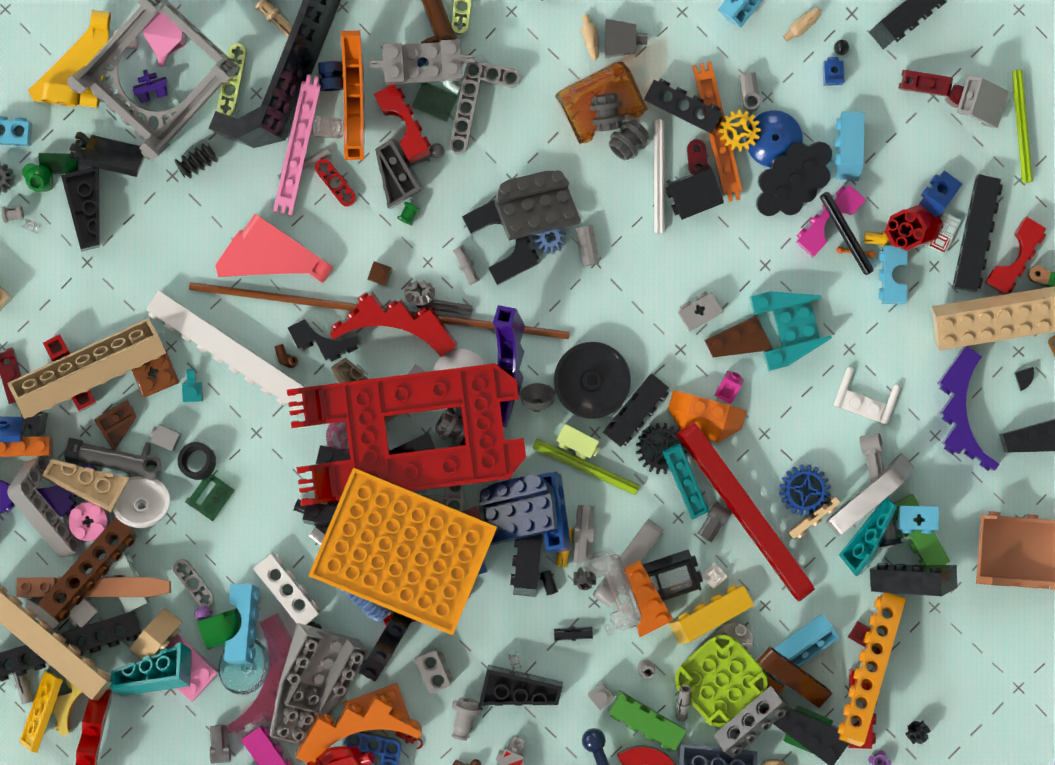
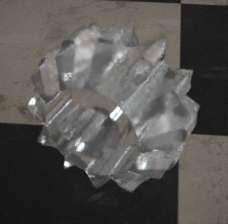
M316 117L312 123V134L325 138H342L344 121L337 118Z

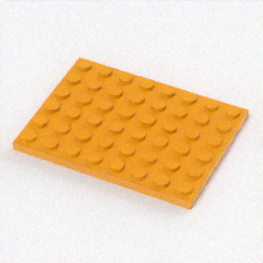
M353 468L308 576L453 635L497 527Z

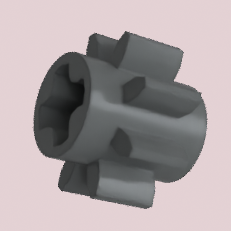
M583 566L577 572H573L574 585H578L580 590H589L592 588V585H596V572H592L590 567Z

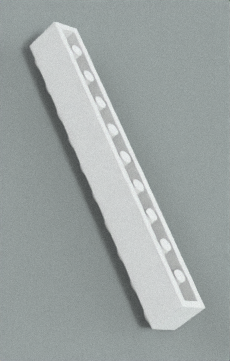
M158 290L146 308L150 312L148 314L149 317L157 322L161 319L165 322L164 326L172 332L176 329L182 333L180 335L181 338L189 343L191 340L197 343L196 348L204 353L209 351L213 354L212 358L220 364L224 361L229 365V370L235 374L242 373L245 375L244 380L252 385L257 383L261 386L260 390L265 394H274L277 396L276 401L283 406H286L289 402L303 401L302 394L287 395V389L303 388V385ZM303 405L293 406L292 410H300L304 408Z

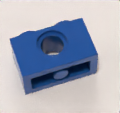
M945 170L940 175L936 174L930 181L932 186L930 188L927 186L922 192L921 196L923 199L919 203L935 217H938L946 209L962 186L960 181Z

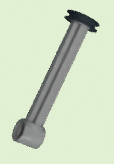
M880 433L860 436V446L863 455H866L871 483L884 472L881 456L883 443ZM893 517L880 547L889 548L896 546V544L904 543L901 542L903 537L896 536Z

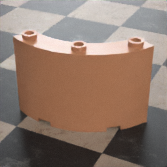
M989 511V515L981 514L976 584L1049 589L1050 586V590H1055V520L1038 519V515L1027 514V518L1000 516L1001 512Z

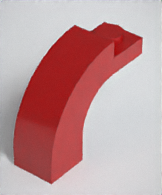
M637 745L617 753V757L622 765H675L666 753L652 746Z

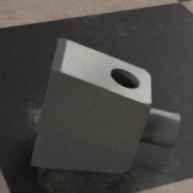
M611 19L605 20V58L635 54L636 45H647L648 33H636V24Z

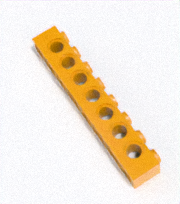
M883 592L875 600L874 607H876V612L870 617L869 625H871L870 632H866L864 643H866L865 650L862 649L858 659L861 661L860 667L856 668L853 676L856 681L854 686L851 685L848 697L851 698L849 704L846 703L843 710L845 719L844 722H840L837 733H840L839 740L860 747L865 743L906 601L905 598ZM882 611L889 612L890 618H885L882 615ZM877 628L883 629L885 636H880L877 633ZM872 646L878 647L880 654H875L872 651ZM867 664L873 665L875 672L868 671ZM866 682L870 689L864 690L861 683ZM856 700H861L864 703V708H859L856 705ZM851 718L858 720L859 727L851 724Z

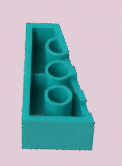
M180 642L175 644L173 648H165L156 655L146 656L137 663L132 662L112 670L111 681L113 683L110 689L120 696H128L190 686L192 650Z

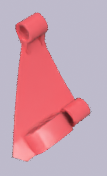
M257 214L253 215L244 230H240L235 235L215 264L218 277L310 274L322 283L326 281L334 267Z

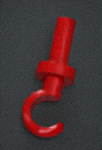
M398 731L395 734L404 739L406 744H414L416 740H419L421 744L417 749L423 746V741L420 738L412 739V736H406Z

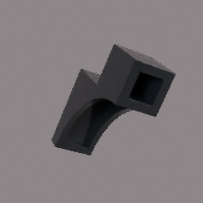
M305 319L288 327L298 349L303 348V350L314 346L313 342L316 341L326 361L330 359L333 362L341 358V353L347 351L349 354L359 349L357 345L361 344L357 336L347 340H331L322 337L310 327Z

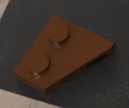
M125 400L94 419L111 449L116 450L136 419L137 414L129 401Z

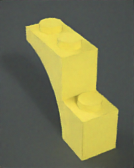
M67 679V686L69 689H72V692L57 696L52 710V714L55 713L57 720L55 721V728L57 732L61 733V736L72 732L70 726L71 711L75 701L83 693Z

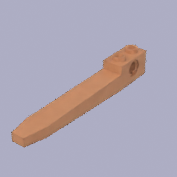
M152 577L100 578L96 586L91 591H88L84 598L156 597L171 593V581ZM17 578L16 597L43 598L60 578ZM80 582L75 583L73 588H77Z

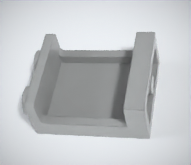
M967 76L957 113L971 116L981 121V124L984 126L998 128L1009 91L984 78Z

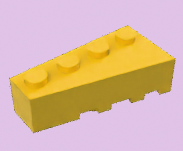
M735 584L727 588V593L723 595L719 593L711 597L710 602L706 604L703 602L695 606V610L688 613L687 611L679 615L677 620L669 623L679 644L691 642L755 606L744 585L737 587Z

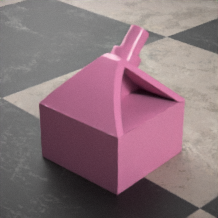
M157 13L143 29V35L158 58V66L160 67L165 66L168 55L184 47L186 44L187 35L164 13Z

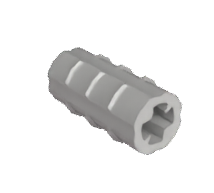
M593 226L577 228L576 232L582 265L599 264Z

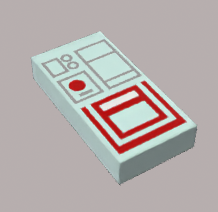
M943 212L941 216L943 224L938 238L928 243L927 248L945 255L961 220Z

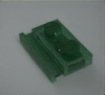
M422 83L412 107L447 122L458 96L429 83Z

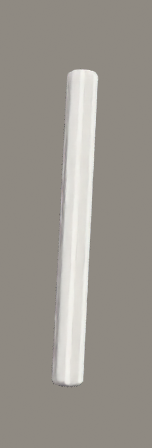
M662 119L654 121L655 233L665 232V121Z

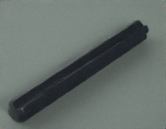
M829 192L821 194L820 199L862 272L865 275L872 273L874 269L831 194Z

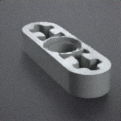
M185 559L176 561L173 571L199 606H211L214 602V595L190 562ZM178 564H186L187 567L185 568V570L188 574L192 571L193 575L188 576L186 580H184L183 577L186 576V574L183 571L179 572L177 570L179 569ZM191 578L198 579V588L192 589L189 587L188 582ZM202 586L205 588V590H203L202 593L205 596H210V598L208 599V604L206 602L202 603L200 601L202 599L200 593H198L197 596L194 594V592L199 591L202 588Z

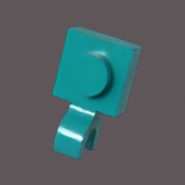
M187 369L188 383H182L183 402L203 401L202 382H196V369Z

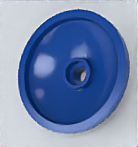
M777 110L763 112L753 119L754 122L759 121L756 128H760L761 131L756 133L759 136V140H753L755 146L749 144L748 152L757 163L771 168L772 160L776 156L785 155L789 145L795 142L803 143L802 130L798 122L785 112ZM749 124L748 129L752 131V126ZM772 135H778V141H773Z

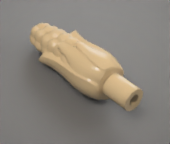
M815 8L809 13L805 12L802 17L791 24L789 27L790 31L783 38L788 42L794 36L799 37L816 23V19L821 15V10Z
M583 15L584 25L581 27V32L591 59L596 60L599 57L597 28L594 23H591L589 15Z

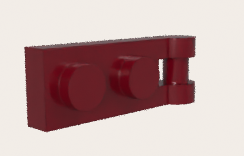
M902 70L901 76L903 78L902 82L899 83L898 89L944 97L950 96L953 83L952 77ZM910 78H914L912 84H909Z
M13 347L8 348L5 352H0V376L9 404L16 403L7 383L22 377ZM9 358L11 364L4 365L3 360Z

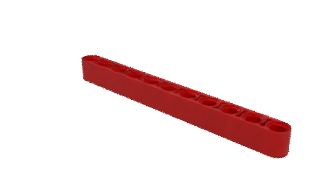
M691 422L677 433L679 440L792 596L799 602L815 590L813 584L701 429L694 422Z

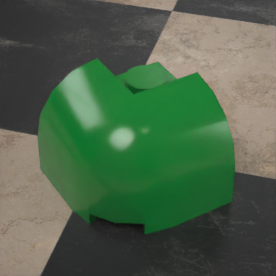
M237 608L197 621L206 648L210 650L223 646L227 640L232 639L238 633L241 627V617Z

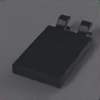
M82 132L76 133L75 139L79 140H76L75 144L70 146V159L81 160L82 165L134 177L138 176L145 159L141 153L142 150L139 148L140 146L91 135L88 138Z

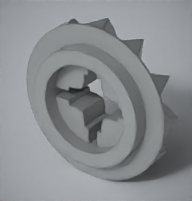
M416 279L414 283L409 282L408 286L405 287L404 296L411 304L425 305L433 300L435 288L432 287L431 283H426L425 280L418 282ZM417 289L421 290L422 296H420Z

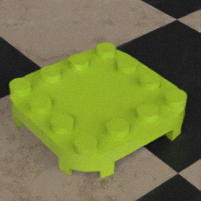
M727 633L717 634L710 638L681 664L675 675L677 690L679 691L681 685H689L692 688L690 695L691 704L704 717L706 723L716 727L726 725L761 695L769 684L765 670L736 638Z

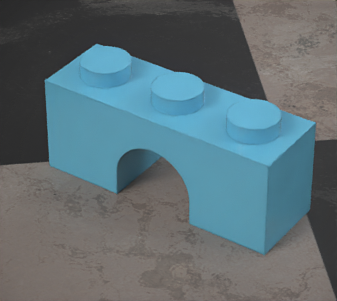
M884 245L882 250H879V261H882V269H879V281H882V288H879L878 298L882 300V304H907V284L896 283L892 278V271L896 266L907 265L908 251Z

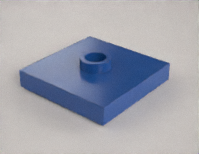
M0 417V442L21 441L23 417Z

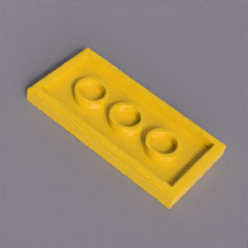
M46 669L43 672L20 738V743L34 753H38L63 681L52 671Z

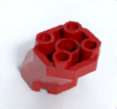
M919 204L891 215L885 234L891 246L909 251L936 240L943 222L940 216L935 217Z

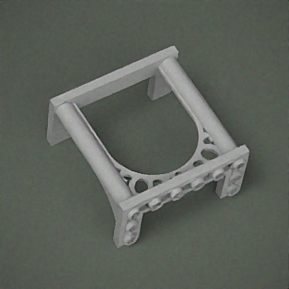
M138 0L137 2L140 4V7L86 67L80 68L66 81L69 83L71 90L76 93L82 94L88 88L93 90V95L105 101L109 110L118 113L123 123L128 126L131 125L140 138L146 139L139 148L142 150L141 153L144 157L154 161L170 145L169 142L240 67L168 0ZM161 11L206 52L216 64L178 106L164 111H152L138 106L128 98L119 81L118 67L120 58L127 46L154 16ZM110 64H112L114 67L113 71L110 69H104L106 66L107 68H109ZM109 74L114 77V82L105 84L101 81V77ZM115 87L118 93L115 94V91L110 90V88ZM139 113H143L146 116L145 121L142 116H139ZM163 115H167L169 117V119L165 120L167 122L165 125L164 119L162 117ZM151 116H156L159 120L157 129H153L150 126L149 120Z

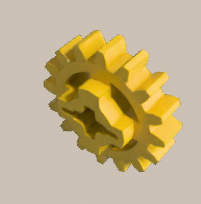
M738 110L736 115L731 111L730 118L725 115L724 119L726 122L720 123L724 128L719 130V133L723 134L720 140L727 141L724 146L727 147L730 144L732 146L731 151L737 147L739 152H741L742 147L749 150V144L755 146L753 140H759V136L756 133L761 131L760 128H756L759 121H753L755 116L749 117L748 111L741 114V110ZM741 118L740 122L730 123L734 119ZM747 121L751 124L752 131L748 129L746 125ZM739 126L743 127L742 131L745 133L737 135V131L734 129H738ZM727 130L731 132L733 140L728 137ZM749 138L747 142L739 143V140Z

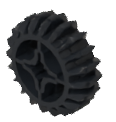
M656 423L655 430L649 425L648 428L651 432L648 433L646 430H643V434L646 435L645 438L638 436V439L643 441L642 444L636 443L637 447H641V450L636 451V454L642 453V457L638 458V461H646L642 465L644 468L648 464L651 465L649 472H652L655 467L656 474L660 473V469H663V473L667 474L668 464H657L663 456V452L657 458L658 449L652 444L661 445L666 439L664 448L668 449V442L671 436L676 441V444H681L677 436L680 430H676L675 433L672 432L674 429L673 425L670 426L669 430L666 429L667 423H663V429H660L659 423ZM656 433H666L660 442H654L649 439ZM646 444L655 450L652 461L646 454Z

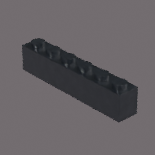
M980 174L975 176L952 288L977 292L982 287L983 278L980 277L981 271L986 268L987 259H984L991 245V240H988L989 234L993 233L995 222L992 221L993 215L997 214L999 203H996L997 196L1001 195L1003 188L999 178Z

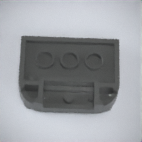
M543 171L509 179L500 185L496 194L495 206L509 241L580 223L581 219L568 189L569 181L561 171Z

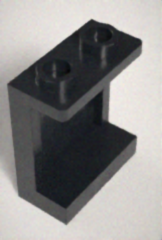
M709 164L702 166V170L673 182L670 180L666 181L668 187H665L668 198H672L674 202L671 205L675 216L679 215L681 220L724 203L715 175Z

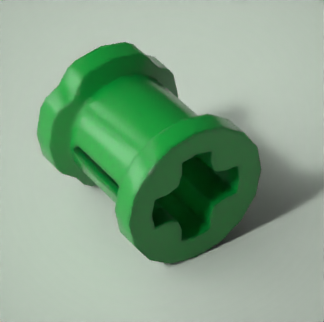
M405 201V207L397 219L412 226V221L416 213L420 211V208Z

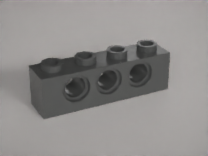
M770 686L717 731L713 737L722 750L733 758L739 755L747 745L754 742L761 733L768 730L775 721L785 716L791 707L781 693Z

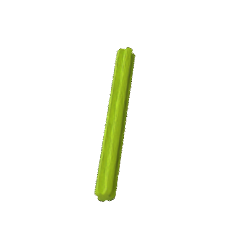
M1018 69L1012 71L1021 177L1023 183L1033 182L1024 77L1023 70Z
M540 439L535 440L534 450L628 493L637 494L639 490L638 484Z

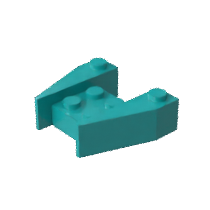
M769 291L749 297L754 316L771 311L774 316L781 348L763 353L768 371L791 365L832 338L831 336L823 338L819 336L811 301L821 299V295Z

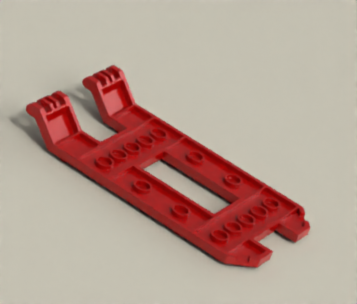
M495 363L287 389L288 396L302 394L303 400L301 402H289L288 406L303 405L304 408L289 411V414L292 416L304 413L305 421H291V428L346 421L350 460L296 467L298 474L312 471V479H299L298 484L313 483L312 487L299 488V492L314 491L315 498L301 499V506L340 500L353 468L406 490L417 491L510 479L526 458L524 438L504 440L500 402L519 399L517 380ZM461 407L466 445L389 455L385 416Z

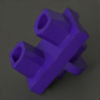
M147 69L143 70L144 76L137 78L138 82L142 84L133 86L134 96L137 95L140 103L151 100L148 92L151 90L156 91L158 98L168 95L166 76L155 79L157 78L156 72L149 74Z

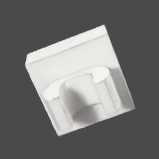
M715 562L701 574L703 579L713 589L728 577Z

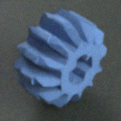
M563 228L535 234L541 237L534 239L535 243L541 242L537 247L538 250L545 246L544 254H547L548 248H551L552 254H555L554 247L561 251L562 248L558 243L566 244V241L560 240V238L566 237V233L559 234ZM550 233L554 234L553 238L556 237V240H552L551 243L546 242L545 236H549Z

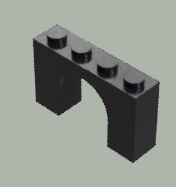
M495 200L462 216L471 235L493 224L503 225L495 206ZM528 236L515 239L516 245L513 253L508 258L488 268L497 286L538 265L537 260L540 258L535 249H530L528 243L531 241Z

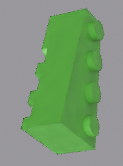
M620 690L608 709L609 714H611L610 717L618 722L622 720L627 723L626 726L635 732L637 730L643 732V736L652 742L654 739L660 742L659 746L667 751H670V749L675 751L687 732L685 728Z

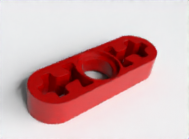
M318 160L315 164L317 174L343 206H352L356 201L355 193L329 160ZM321 163H323L324 165H329L327 167V170L330 173H332V171L335 172V174L330 175L327 180L324 179V177H326L327 174L324 171H319V169L321 168ZM337 177L341 180L340 187L332 188L330 186L332 178ZM344 186L347 187V189H344L347 195L352 194L350 198L352 201L350 203L342 201L344 196L341 192L339 195L336 194Z

